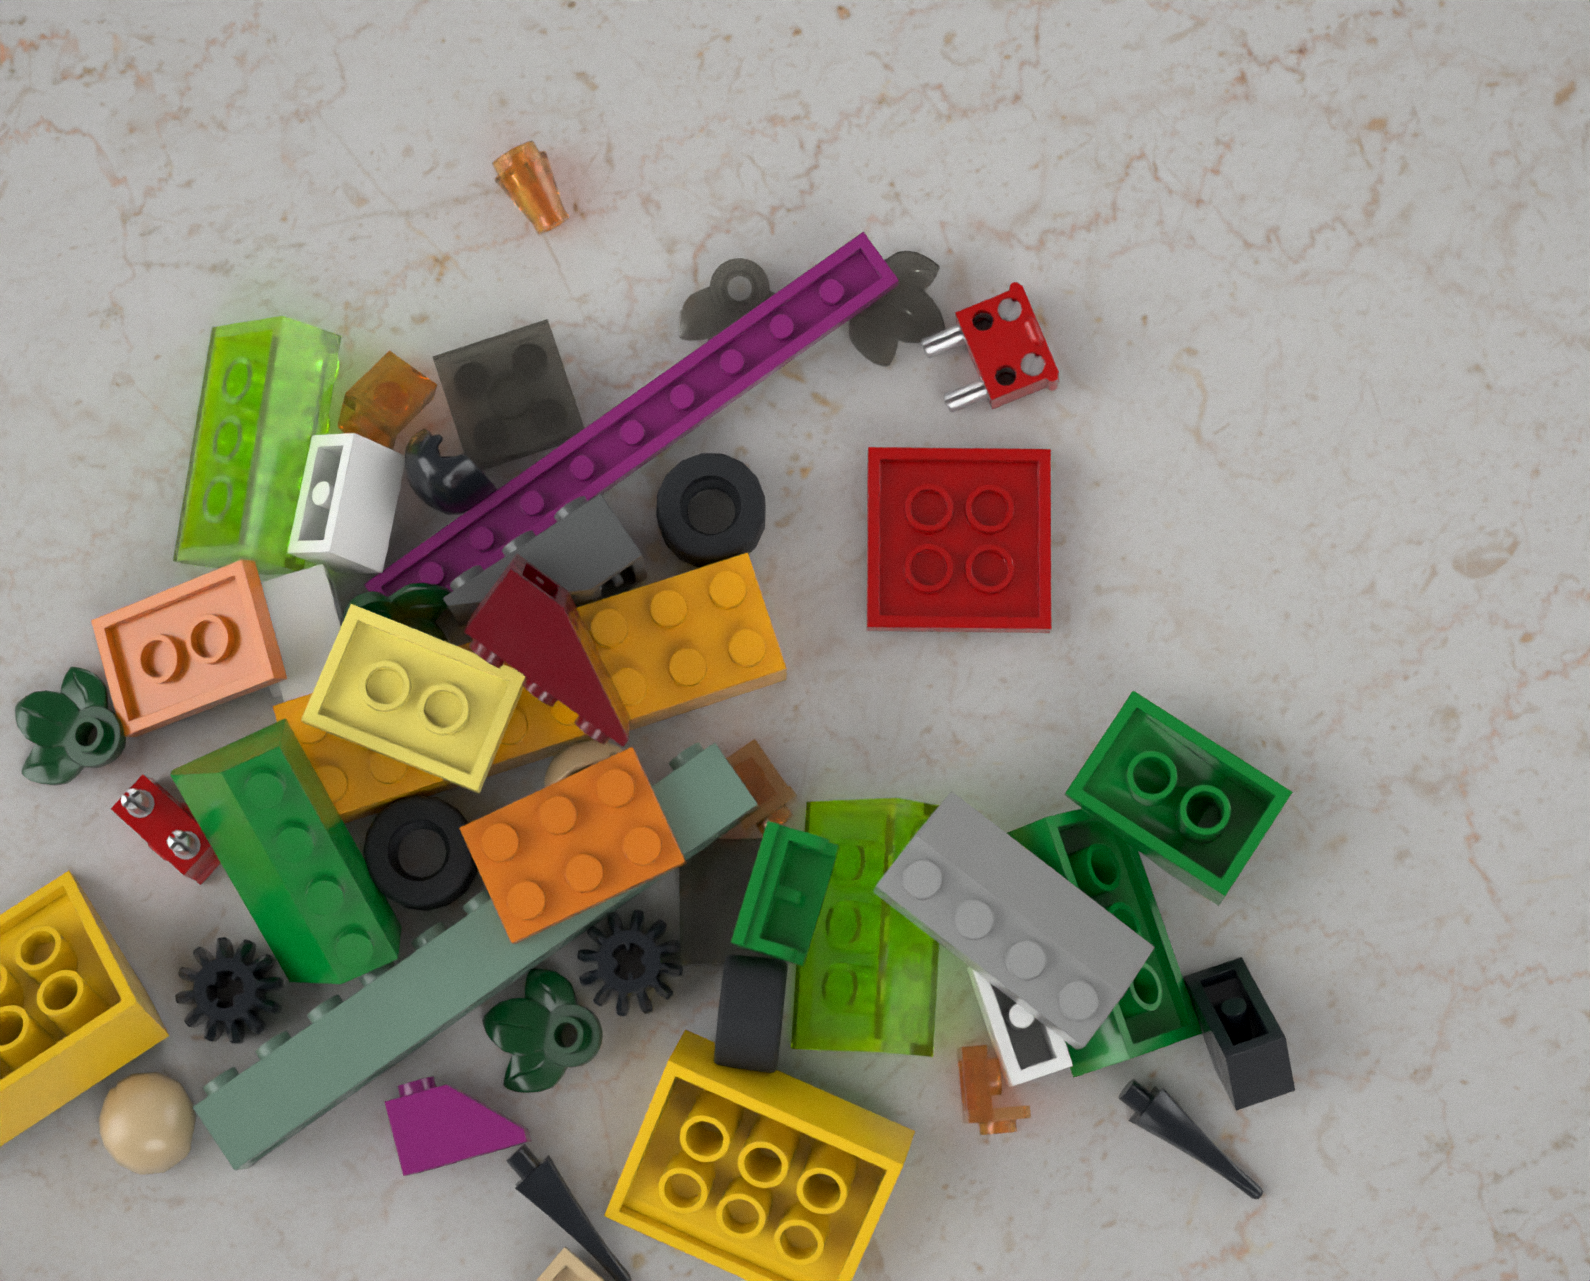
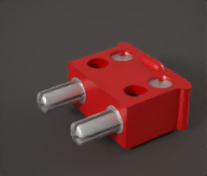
M1018 282L1011 283L1009 291L955 312L957 325L921 340L922 349H925L924 354L928 358H933L966 345L979 380L944 394V402L951 413L986 399L989 400L993 410L1046 387L1050 391H1055L1058 388V368L1023 285H1020ZM983 320L992 324L989 329L984 331L974 327L976 323ZM1006 374L1015 378V381L1007 386L997 382L1000 376Z
M142 774L129 789L125 790V794H122L111 810L147 842L148 846L163 860L172 864L184 876L202 885L221 862L187 803H180L153 778Z

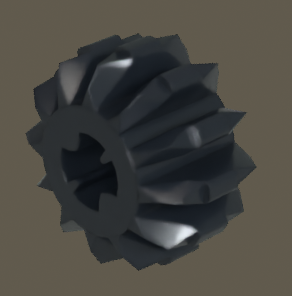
M633 911L630 930H624L621 918L617 912H612L607 917L608 923L614 932L613 935L607 938L600 929L591 926L587 931L588 936L594 942L601 945L599 952L588 949H580L578 951L577 958L580 961L598 964V969L586 972L579 977L580 983L586 987L604 980L606 984L596 993L593 1002L602 1007L608 1003L616 991L619 993L616 1004V1013L619 1016L626 1017L628 1015L631 996H637L639 1006L644 1014L652 1013L653 1004L647 994L649 990L654 988L666 1000H670L674 995L671 988L659 980L661 974L671 977H681L683 975V967L681 965L664 963L662 961L663 957L676 954L681 950L680 942L678 940H670L656 946L655 943L667 929V924L662 919L656 921L649 931L644 934L642 933L645 922L643 911ZM633 947L644 950L645 952L640 961L646 970L639 978L635 979L632 973H629L628 980H623L616 975L621 967L615 959L618 952L626 948L629 954H632Z
M226 937L218 938L216 943L217 959L205 948L198 947L193 951L197 962L202 966L201 970L198 972L194 969L182 967L178 973L180 978L194 982L193 990L177 993L175 995L176 1002L185 1005L197 1004L187 1014L184 1022L188 1027L194 1028L208 1020L204 1030V1038L208 1041L216 1042L222 1036L226 1027L230 1043H243L245 1037L244 1022L254 1033L262 1035L267 1031V1027L263 1019L258 1015L259 1011L262 1009L269 1013L279 1014L282 1009V1005L278 1002L266 999L267 991H278L284 988V979L281 977L263 978V975L274 966L276 960L272 955L265 954L253 961L256 952L255 942L247 939L243 940L234 954L231 940ZM233 974L231 980L243 983L244 988L243 993L233 996V1006L227 1008L230 1002L219 999L217 990L226 987L228 983L227 976Z

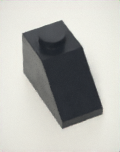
M1240 957L1184 976V982L1214 1069L1235 1110L1237 1111L1295 1091L1286 1037L1243 958Z

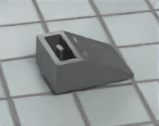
M601 493L590 501L585 496H581L563 506L554 515L557 523L537 536L532 530L527 531L509 542L502 550L505 557L486 570L481 565H477L459 575L450 584L453 592L443 599L461 627L467 626L472 613L515 555L518 554L568 590L577 608L627 592L646 579L648 576L643 554Z

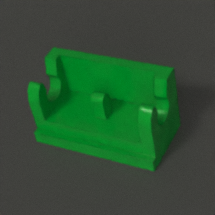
M767 821L731 943L745 950L804 967L840 846L830 843L829 839Z

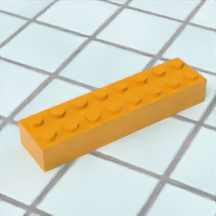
M748 553L577 607L631 717L630 731L785 681L787 678V668ZM471 642L458 646L475 653L469 647ZM506 662L503 664V665H506V666H508V667L513 668L512 666H510V665L507 664ZM524 688L487 777L554 756L575 741L593 739L574 723L579 716L560 701H557L553 707L548 706ZM312 693L272 706L277 722L284 718L288 721L344 824L379 813L395 800L414 795L431 796L459 787V785L303 723L301 719Z

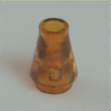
M534 141L525 142L509 150L492 163L498 174L494 181L532 223L538 235L551 231L570 218L563 206L547 152H539Z

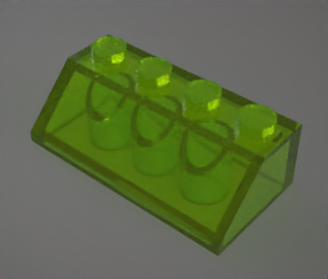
M285 316L212 327L173 556L174 562L221 568L241 559L252 560L256 563L258 574L264 575L289 574L304 569L305 560L291 555L287 551L312 435H327L330 430L329 411L334 382L340 368L338 356L342 336Z
M902 798L806 802L804 832L829 839L830 843L837 844L840 848L805 966L796 965L791 1049L886 1056L933 1057L940 943L876 895L874 889L939 805Z

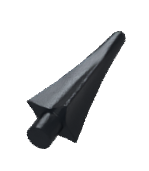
M1132 1079L1124 1087L1118 1098L1135 1111L1129 1119L1130 1122L1198 1160L1252 1199L1258 1200L1262 1197V1188L1240 1170L1203 1133L1164 1088L1159 1090L1154 1086L1150 1092L1135 1079Z
M525 1144L515 1151L506 1160L521 1178L515 1184V1189L573 1237L601 1264L615 1281H631V1275L593 1227L550 1156L548 1155L540 1162Z

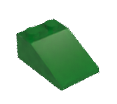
M1132 691L1065 792V796L1165 872L1219 906L1293 792L1137 692Z

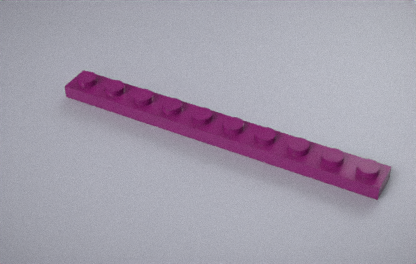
M863 231L383 570V573H379L370 579L364 586L369 592H380L387 597L410 583L435 584L452 591L450 584L459 575L477 565H481L486 570L505 557L502 553L503 548L521 534L532 530L537 536L557 523L554 515L572 500L585 496L590 501L600 493L603 495L899 285L898 278Z

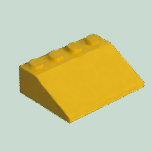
M70 870L0 914L1 1147L170 1036L146 989Z
M685 1029L668 1059L604 1217L747 1281H852L904 1166L915 1131L781 1071L776 1070L773 1073H765L717 1065L714 1062L715 1042Z

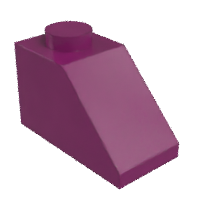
M434 1076L397 1086L400 1097L385 1101L403 1176H411L532 1142L529 1129L452 1085L445 1084L437 1087Z

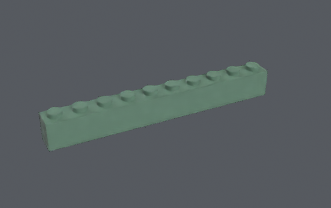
M699 742L693 744L669 762L670 767L673 769L672 773L654 785L650 782L686 861L761 809L716 743H713L706 749ZM670 872L517 944L511 943L486 889L463 906L467 916L447 929L443 922H440L416 937L411 942L416 951L397 965L392 961L362 975L359 980L364 988L347 1000L343 1001L340 995L337 994L314 1008L307 1015L312 1024L294 1037H291L287 1031H284L260 1046L255 1051L260 1060L241 1074H239L235 1067H232L215 1077L203 1087L208 1097L193 1106V1108L234 1171L249 1168Z

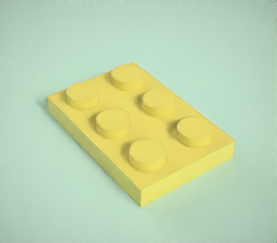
M351 604L301 721L309 726L480 794L524 689L522 682L526 677L516 669L503 665L500 669L496 668L476 653Z

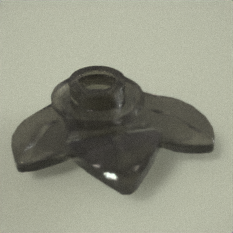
M899 251L885 259V262L898 278L899 285L849 320L848 334L851 342L866 359L876 365L890 366L897 351L898 341L921 343L922 339L945 330L940 309L925 292L937 277L940 266L917 252Z
M734 258L722 263L714 271L710 280V286L693 293L684 302L679 315V337L688 341H699L708 338L709 341L773 296L775 293L770 291L769 280L765 271L757 263L745 258ZM734 277H745L751 284V293L744 300H735L728 293V284Z

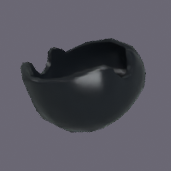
M420 430L411 437L406 446L405 470L407 480L414 493L428 506L446 515H460L497 490L490 479L466 455L441 456L438 448L443 441V437L440 434L432 436L429 430Z

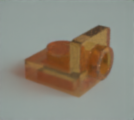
M389 350L345 393L338 420V428L344 433H356L393 450L397 435L434 399L437 384Z
M755 739L726 758L759 805V808L739 820L738 826L745 836H748L756 829L763 836L767 821L784 825L794 816L788 807L797 802V794L791 786H787Z
M987 1045L957 1048L963 1124L979 1123L980 1135L1017 1132L1016 1119L1031 1118L1030 1105L993 1108L992 1096L1002 1094L1001 1070L998 1057L988 1058Z

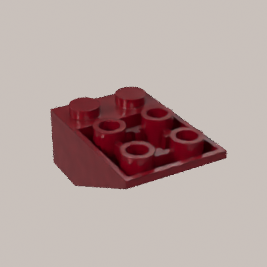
M516 554L472 613L464 630L466 634L473 638L469 647L492 666L500 669L506 662L523 674L526 678L522 682V686L541 702L553 707L557 701H560L579 715L574 723L595 741L605 745L611 738L624 747L629 740L631 717L568 590L523 557Z

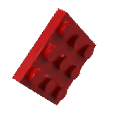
M868 447L866 631L1050 633L1052 629L1051 449Z

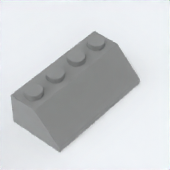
M952 791L916 833L874 889L876 895L1076 1050L1085 1047L1122 998L1154 949V946Z

